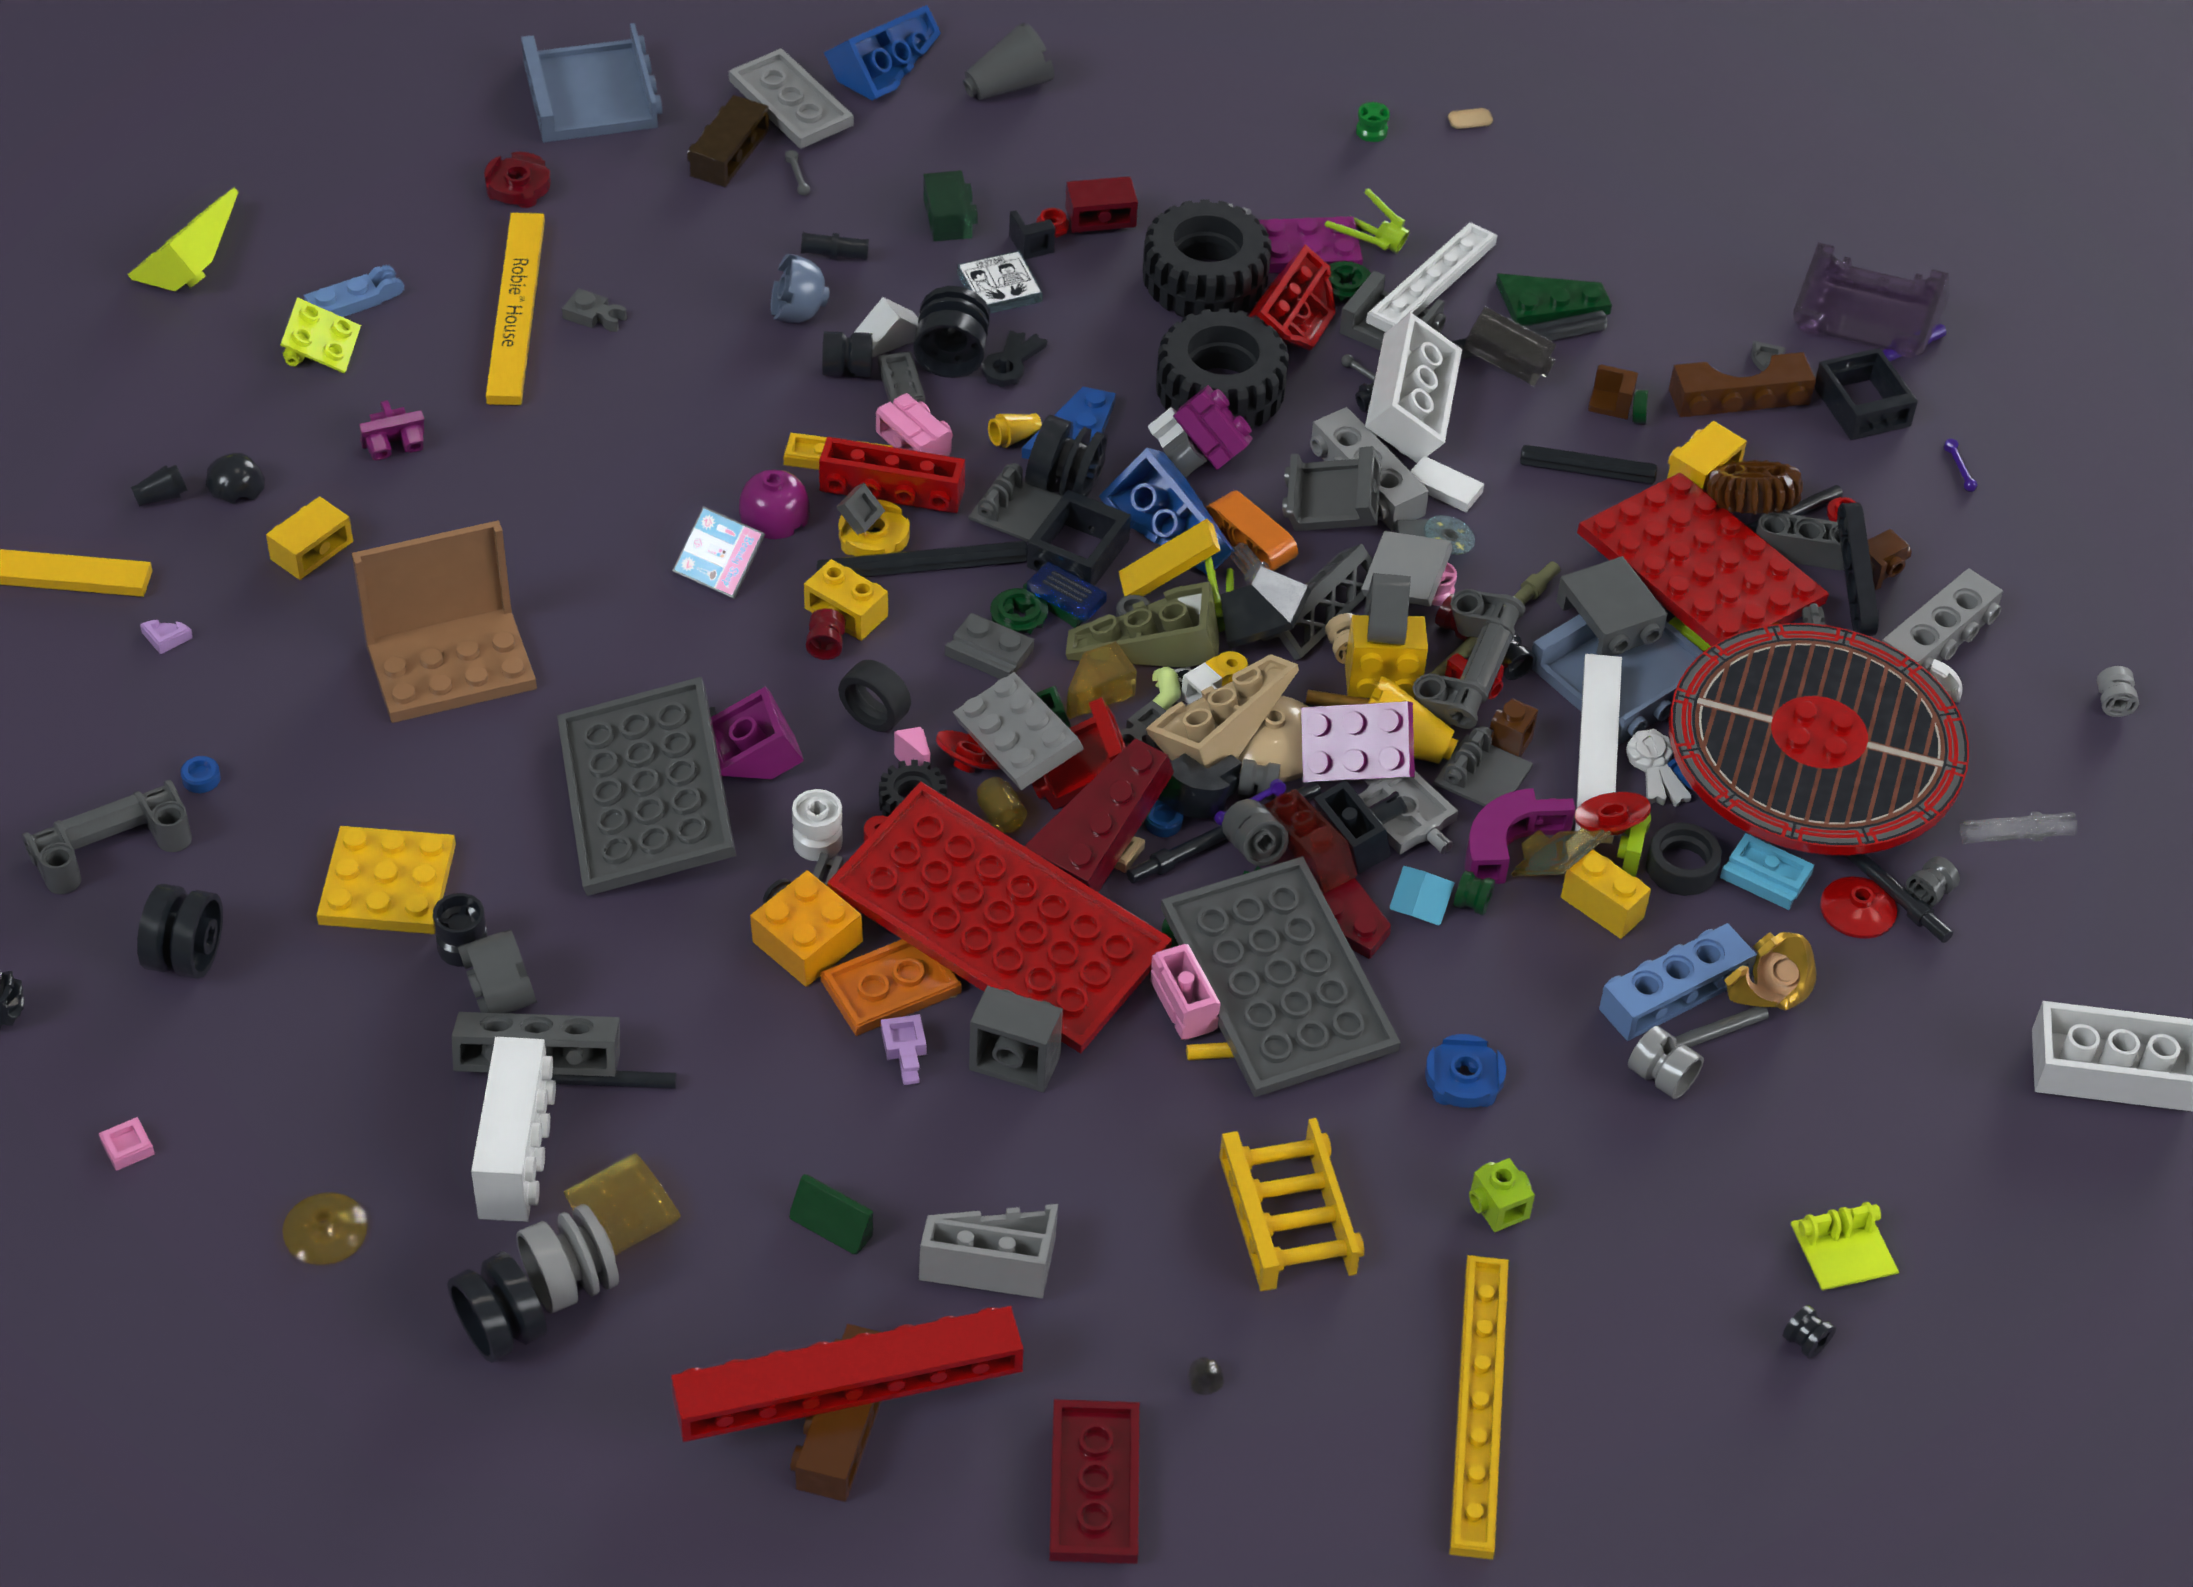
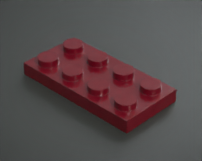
M1054 1399L1049 1561L1138 1564L1140 1402Z

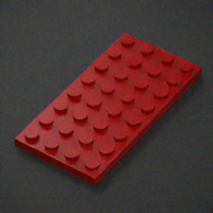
M921 781L827 882V886L853 908L982 991H985L987 986L1000 990L1005 989L1036 1001H1046L1053 1006L1063 1008L1061 1042L1080 1054L1152 970V955L1170 949L1172 938Z

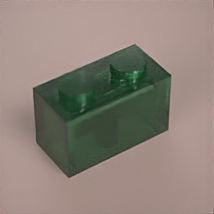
M962 170L923 174V201L933 242L972 238L973 224H978L976 204H970L973 200L972 187L970 183H965Z

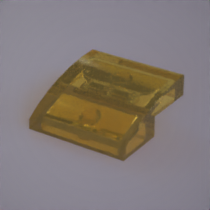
M636 1153L564 1191V1195L572 1209L581 1204H586L590 1207L599 1223L605 1229L615 1255L679 1221L681 1217L660 1182Z

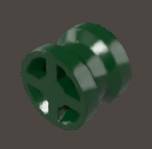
M1465 870L1455 894L1454 906L1458 908L1465 906L1473 908L1476 914L1483 916L1493 894L1495 879L1489 877L1480 879L1475 877L1474 872Z

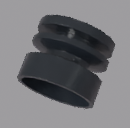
M959 286L940 287L928 293L920 304L918 326L914 338V356L918 363L928 372L947 378L968 376L976 371L984 360L986 337L988 336L990 309L986 301L976 292Z
M1049 414L1039 430L1030 453L1025 483L1049 491L1059 478L1061 479L1059 487L1060 496H1063L1068 489L1071 491L1073 489L1074 492L1088 497L1092 488L1096 485L1104 466L1108 441L1107 434L1096 432L1091 439V429L1083 427L1076 439H1072L1073 422Z

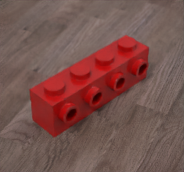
M827 437L819 459L820 491L848 495L856 486L865 483L877 500L958 513L965 490V459Z

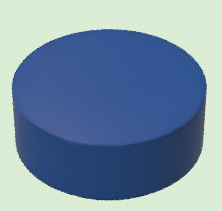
M197 756L187 760L180 770L184 787L193 793L209 792L216 788L221 780L218 763L207 756Z
M1160 800L1155 802L1150 814L1145 819L1147 830L1158 837H1171L1177 834L1183 824V815L1172 810Z

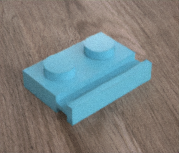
M1745 833L1729 857V861L1723 866L1720 878L1789 910L1793 901L1798 897L1812 875L1814 864Z

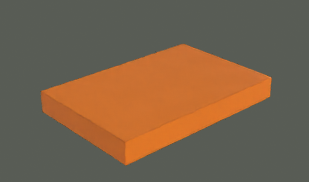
M903 939L820 972L822 984L855 1036L880 1027L881 1019L907 1016L946 1000L951 996L960 994L962 984L953 971Z

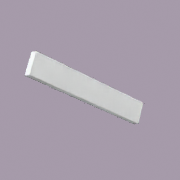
M1469 222L1367 313L1366 323L1387 332L1410 312L1415 316L1419 315L1496 245L1498 235Z
M1585 654L1576 809L1590 798L1616 792L1622 657ZM1575 820V838L1589 837L1593 839V842L1612 844L1614 835L1585 830Z

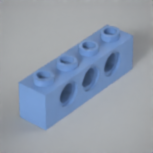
M1728 923L1714 930L1708 929L1701 933L1697 939L1685 945L1678 944L1671 948L1667 954L1653 961H1644L1628 974L1611 978L1603 987L1599 1010L1626 1041H1629L1649 1031L1654 1026H1659L1727 991L1724 979L1741 966L1749 967V976L1751 977L1757 954Z

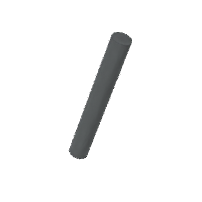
M1756 1006L1674 1037L1677 1040V1046L1687 1045L1688 1047H1693L1769 1018V1013L1766 1007Z

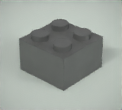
M987 986L970 1021L969 1070L1044 1093L1060 1058L1063 1008L1053 1006L1046 1001H1036L1023 997L1009 990H1000Z

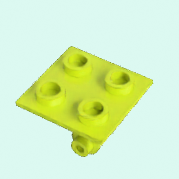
M297 297L280 346L285 347L283 353L285 362L290 366H297L307 357L345 374L361 325Z
M1863 1202L1859 1207L1850 1209L1841 1207L1839 1211L1831 1209L1828 1210L1827 1214L1818 1216L1808 1214L1804 1219L1791 1221L1790 1224L1822 1291L1899 1273L1875 1224V1221L1881 1220V1211L1877 1204L1871 1205L1869 1202Z

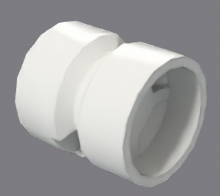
M821 789L808 790L798 795L792 806L793 845L795 851L801 857L810 861H818L821 852L827 853L829 859L836 856L841 850L843 842L841 825L842 805L839 798L835 794Z

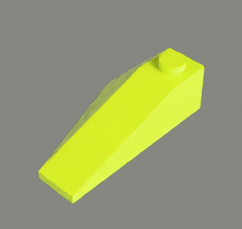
M233 187L190 221L187 226L167 240L162 247L149 255L127 275L131 280L171 291H176L185 284L191 288L206 276L202 270L213 261L238 195L236 188Z

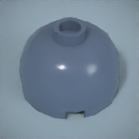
M786 254L778 267V271H783L784 273L780 281L774 280L772 288L771 315H776L773 318L774 320L798 324L808 321L816 315L820 306H826L829 298V287L825 286L824 275L815 263L801 256Z

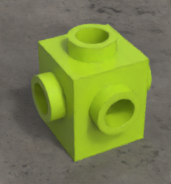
M1510 1158L1498 1163H1487L1474 1172L1469 1199L1474 1210L1477 1213H1482L1494 1232L1530 1218L1535 1194L1531 1190V1184L1527 1175L1522 1170L1519 1171Z

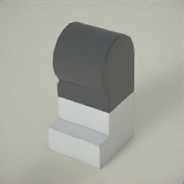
M1171 407L1149 424L1148 428L1152 435L1159 440L1168 458L1186 478L1194 470L1207 462V458L1174 419L1173 415L1176 410Z

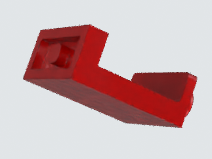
M1103 697L1089 703L1094 717L1069 728L1079 738L1084 749L1032 783L1040 800L1046 798L1054 810L1068 804L1126 748L1115 716Z

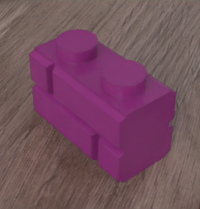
M1207 385L1193 398L1183 404L1174 413L1173 417L1217 470L1246 448L1253 438L1249 435L1252 430L1245 419L1241 416L1235 418L1227 408L1230 403L1226 396L1219 389L1213 391Z

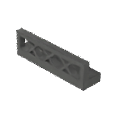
M1363 544L1340 551L1305 584L1308 585L1311 593L1295 624L1305 627L1304 642L1301 645L1298 644L1290 630L1263 638L1262 640L1265 642L1279 637L1294 660L1302 658L1326 635L1325 627L1333 617L1349 613L1366 597L1361 590L1363 583L1356 582L1357 566L1361 564L1368 573L1373 561ZM1337 585L1347 587L1346 603L1335 602ZM1316 605L1326 607L1325 622L1323 624L1314 622Z

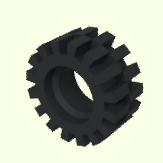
M904 760L898 762V769L894 765L888 767V774L883 772L881 782H879V809L882 811V816L888 817L905 799L900 794L912 791L920 781L947 797V784L944 774L940 775V769L936 766L930 770V763L924 761L922 766H918V760H911V765L906 766Z

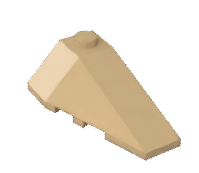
M1270 654L1234 673L1232 682L1218 689L1210 686L1202 690V698L1187 706L1180 702L1170 707L1146 728L1147 734L1168 755L1171 761L1186 753L1208 769L1229 755L1238 758L1299 671L1298 664Z

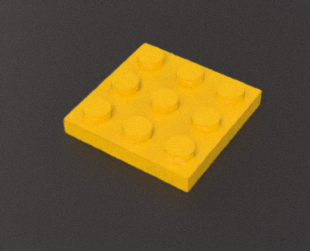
M340 826L317 911L318 925L435 934L433 909L437 902L444 897L456 846L455 835Z

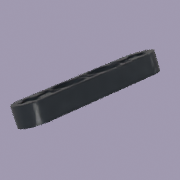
M1859 502L1841 503L1838 507L1837 523L1852 628L1854 632L1867 636L1876 635L1879 617L1863 508Z

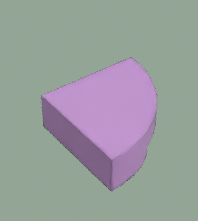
M150 620L140 624L142 634L160 655L193 639L191 629L181 622L173 624L159 623V620Z

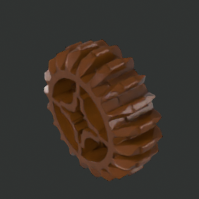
M1731 461L1718 467L1717 470H1713L1709 474V481H1707V493L1716 501L1717 508H1725L1730 513L1741 512L1742 514L1753 513L1755 515L1756 513L1768 514L1769 512L1789 510L1799 504L1801 493L1803 492V481H1801L1799 469L1789 464H1782L1779 461Z

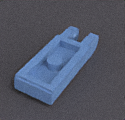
M386 264L382 267L373 268L368 275L355 277L305 294L304 300L344 317L397 297L403 293L402 291L405 286L401 279L396 278L393 267Z

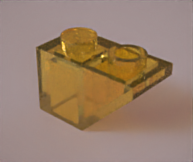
M1116 641L1083 653L1068 688L1067 715L1070 719L1092 713L1089 703L1100 697H1103L1106 704L1110 705L1115 702H1122L1135 695L1137 670Z

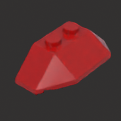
M1305 244L1271 282L1249 317L1254 319L1256 316L1262 319L1265 326H1271L1284 343L1310 351L1316 345L1336 313L1333 288L1329 280L1331 276L1330 266Z

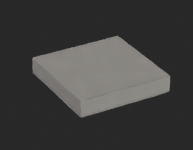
M1384 531L1361 588L1363 595L1367 597L1373 573L1410 576L1409 603L1431 607L1453 550L1451 541Z

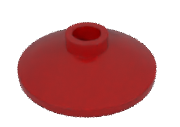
M953 730L938 732L936 743L946 754L955 759L954 766L968 773H974L976 768L984 770L1001 769L969 734Z
M1606 793L1583 802L1575 811V820L1585 830L1605 832L1608 835H1619L1628 828L1644 821L1651 812V805L1645 796L1637 793Z
M1843 877L1831 882L1824 889L1820 900L1821 912L1828 924L1838 932L1854 938L1868 939L1881 936L1892 928L1897 917L1895 900L1874 881L1863 877Z

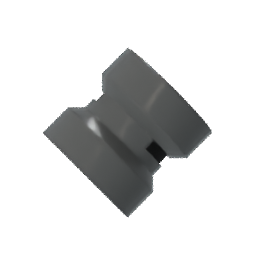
M1243 759L1238 795L1250 797L1253 794H1259L1270 788V783L1275 779H1279L1281 764L1269 762L1267 765H1258L1255 760ZM1273 794L1265 799L1275 800L1276 795Z
M1934 856L1923 865L1922 870L1916 871L1907 879L1906 889L1917 900L1923 899L1929 906L1934 907L1943 899L1944 894L1950 893L1959 885L1960 875L1952 862L1944 857Z

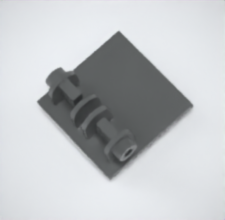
M1012 463L1003 468L1002 473L995 479L968 519L1028 542L1063 496L1025 483L1023 481L1022 467L1017 463Z
M1480 726L1479 728H1474L1470 735L1466 734L1435 779L1434 784L1485 807L1497 797L1516 791L1532 768L1533 763L1491 745V730L1486 726Z

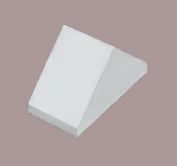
M882 297L854 332L873 333L872 357L914 342L918 317L913 311Z

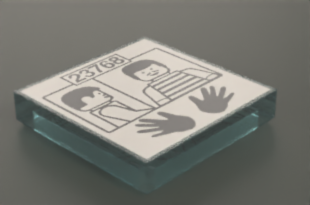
M1020 250L957 264V274L964 287L981 296L986 301L990 313L1042 302L1043 292Z

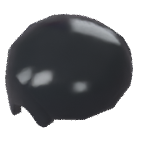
M230 453L212 462L207 469L206 486L213 497L222 498L231 504H235L236 500L242 496L254 500L264 489L265 478L260 468L246 454Z

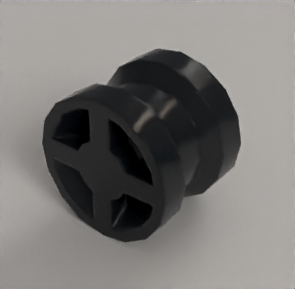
M1806 1305L1793 1316L1782 1335L1788 1342H1796L1800 1345L1802 1353L1808 1359H1811L1829 1343L1835 1334L1836 1326L1830 1321H1822L1817 1317L1816 1309L1811 1305Z

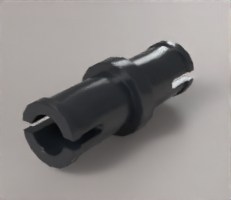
M803 232L801 253L829 255L830 259L836 260L837 256L867 260L869 239L839 237V233H833L832 236Z

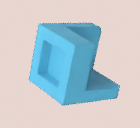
M1403 866L1390 909L1435 925H1440L1455 882L1425 871Z

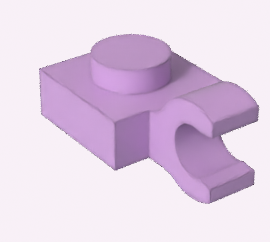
M920 1014L881 1019V1033L887 1060L899 1058L903 1085L920 1083L917 1056L927 1055V1044Z

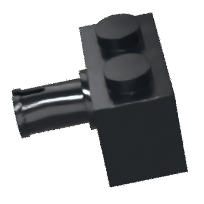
M1344 780L1314 797L1319 825L1358 874L1391 856L1387 832L1383 825L1408 812L1403 798L1399 797L1397 791L1368 807L1348 781Z

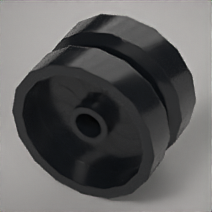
M164 883L157 885L145 903L139 923L137 955L140 965L144 969L159 972L170 971L173 967L174 971L180 976L195 979L204 977L213 964L221 940L223 906L218 894L194 890L188 895L187 891L180 886Z
M501 1251L484 1260L481 1265V1275L467 1269L449 1279L447 1283L448 1291L457 1316L468 1337L487 1361L493 1363L510 1354L514 1345L513 1338L523 1344H528L545 1335L547 1331L546 1319L539 1300L526 1275L508 1253Z

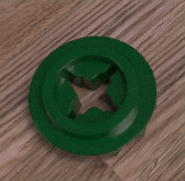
M1340 261L1329 265L1331 270L1329 280L1333 288L1334 297H1339L1341 302L1344 299H1351L1371 275L1367 268L1355 262Z
M1013 588L999 593L993 599L990 612L993 622L1016 632L1025 631L1031 635L1034 628L1043 627L1045 619L1048 618V605L1040 594L1032 590ZM1013 607L1019 610L1020 613H1025V617H1020L1017 613L1013 614Z

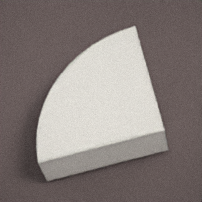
M1934 659L1929 673L1944 687L1953 701L1959 703L1963 691L1959 676L1948 665Z

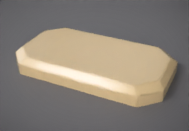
M1484 108L1451 111L1448 114L1451 126L1456 129L1489 126L1493 122L1489 110Z

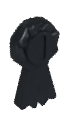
M1010 330L1004 351L986 357L982 363V374L988 383L997 384L999 387L1018 384L1024 374L1023 362L1046 348L1048 340L1033 334L1025 341V332L1016 333Z

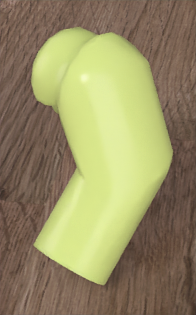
M1166 666L1155 670L1152 675V681H1157L1155 686L1160 690V693L1152 701L1167 711L1180 699L1181 689L1178 674L1174 669Z

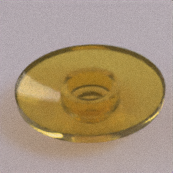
M320 1193L303 1199L289 1211L283 1224V1238L290 1253L303 1262L315 1265L333 1264L348 1258L359 1249L367 1234V1219L362 1207L352 1198L338 1193ZM321 1220H328L327 1222L319 1223Z

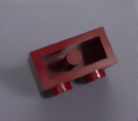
M1131 176L1066 182L1065 208L1072 233L1137 227L1138 200Z

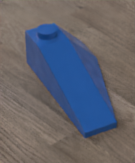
M928 5L855 36L824 52L839 83L870 100H874L898 88L902 78L914 68V63L920 56L926 53L941 32Z
M1146 447L1098 496L1104 504L1131 514L1130 528L1161 546L1203 520L1208 519L1214 525L1220 551L1211 556L1214 570L1235 551L1186 478L1164 452ZM1205 560L1194 566L1207 574Z

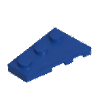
M1083 386L1054 416L1073 422L1072 439H1076L1083 427L1091 429L1092 439L1096 432L1104 433L1115 405L1116 393ZM1039 431L1022 447V458L1029 459Z

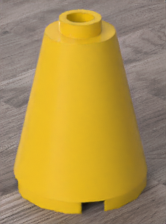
M1381 676L1367 704L1413 702L1414 759L1439 764L1442 758L1449 760L1458 740L1452 738L1455 730L1390 679Z

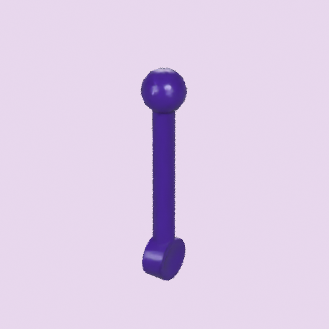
M1947 439L1944 449L1952 454L1965 481L1964 489L1968 492L1975 491L1977 482L1970 477L1958 453V441Z
M1275 779L1270 783V788L1250 799L1260 802L1273 794L1280 796L1286 791V785L1282 780ZM1218 811L1215 814L1216 824L1222 825L1224 815L1226 814L1225 811Z

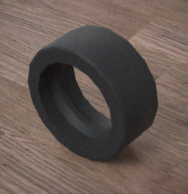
M862 660L857 663L841 679L838 687L840 700L847 712L857 722L877 732H887L892 729L908 713L911 706L910 692L904 681L895 671L875 660ZM866 687L873 691L882 700L883 704L876 700Z
M1683 822L1668 824L1659 829L1652 837L1646 868L1650 878L1660 888L1672 894L1684 896L1700 894L1709 889L1716 880L1721 863L1722 850L1718 840L1708 830L1698 825ZM1677 848L1690 850L1698 854L1705 861L1706 865L1699 869H1681L1670 864L1662 856V853L1669 849Z

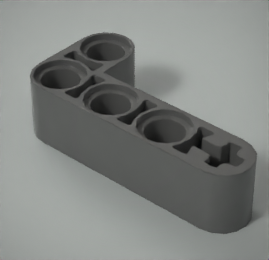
M1373 573L1364 615H1369L1367 642L1405 645L1410 576Z

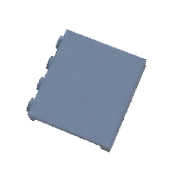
M630 23L631 39L541 51H537L534 35L521 37L523 63L543 143L658 128L657 114H662L660 95H654L657 94V86L654 74L649 75L651 74L649 55H643L646 54L645 40L643 35L637 34L635 23Z
M1580 614L1533 642L1532 653L1536 658L1532 670L1579 711L1582 708L1585 654L1598 655L1597 648L1599 643L1597 636ZM1667 621L1665 622L1662 638L1652 644H1644L1629 649L1619 655H1612L1622 657L1619 745L1635 735L1637 731L1645 730L1658 720L1664 721L1669 717L1673 696L1680 679L1693 661L1703 653L1702 650Z

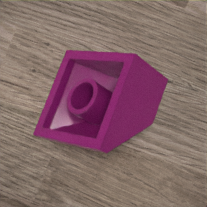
M766 686L711 717L722 776L773 779L804 761L794 733Z

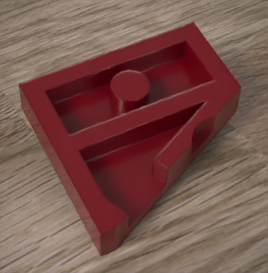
M1344 868L1323 895L1351 949L1371 959L1389 937L1391 924L1350 870Z

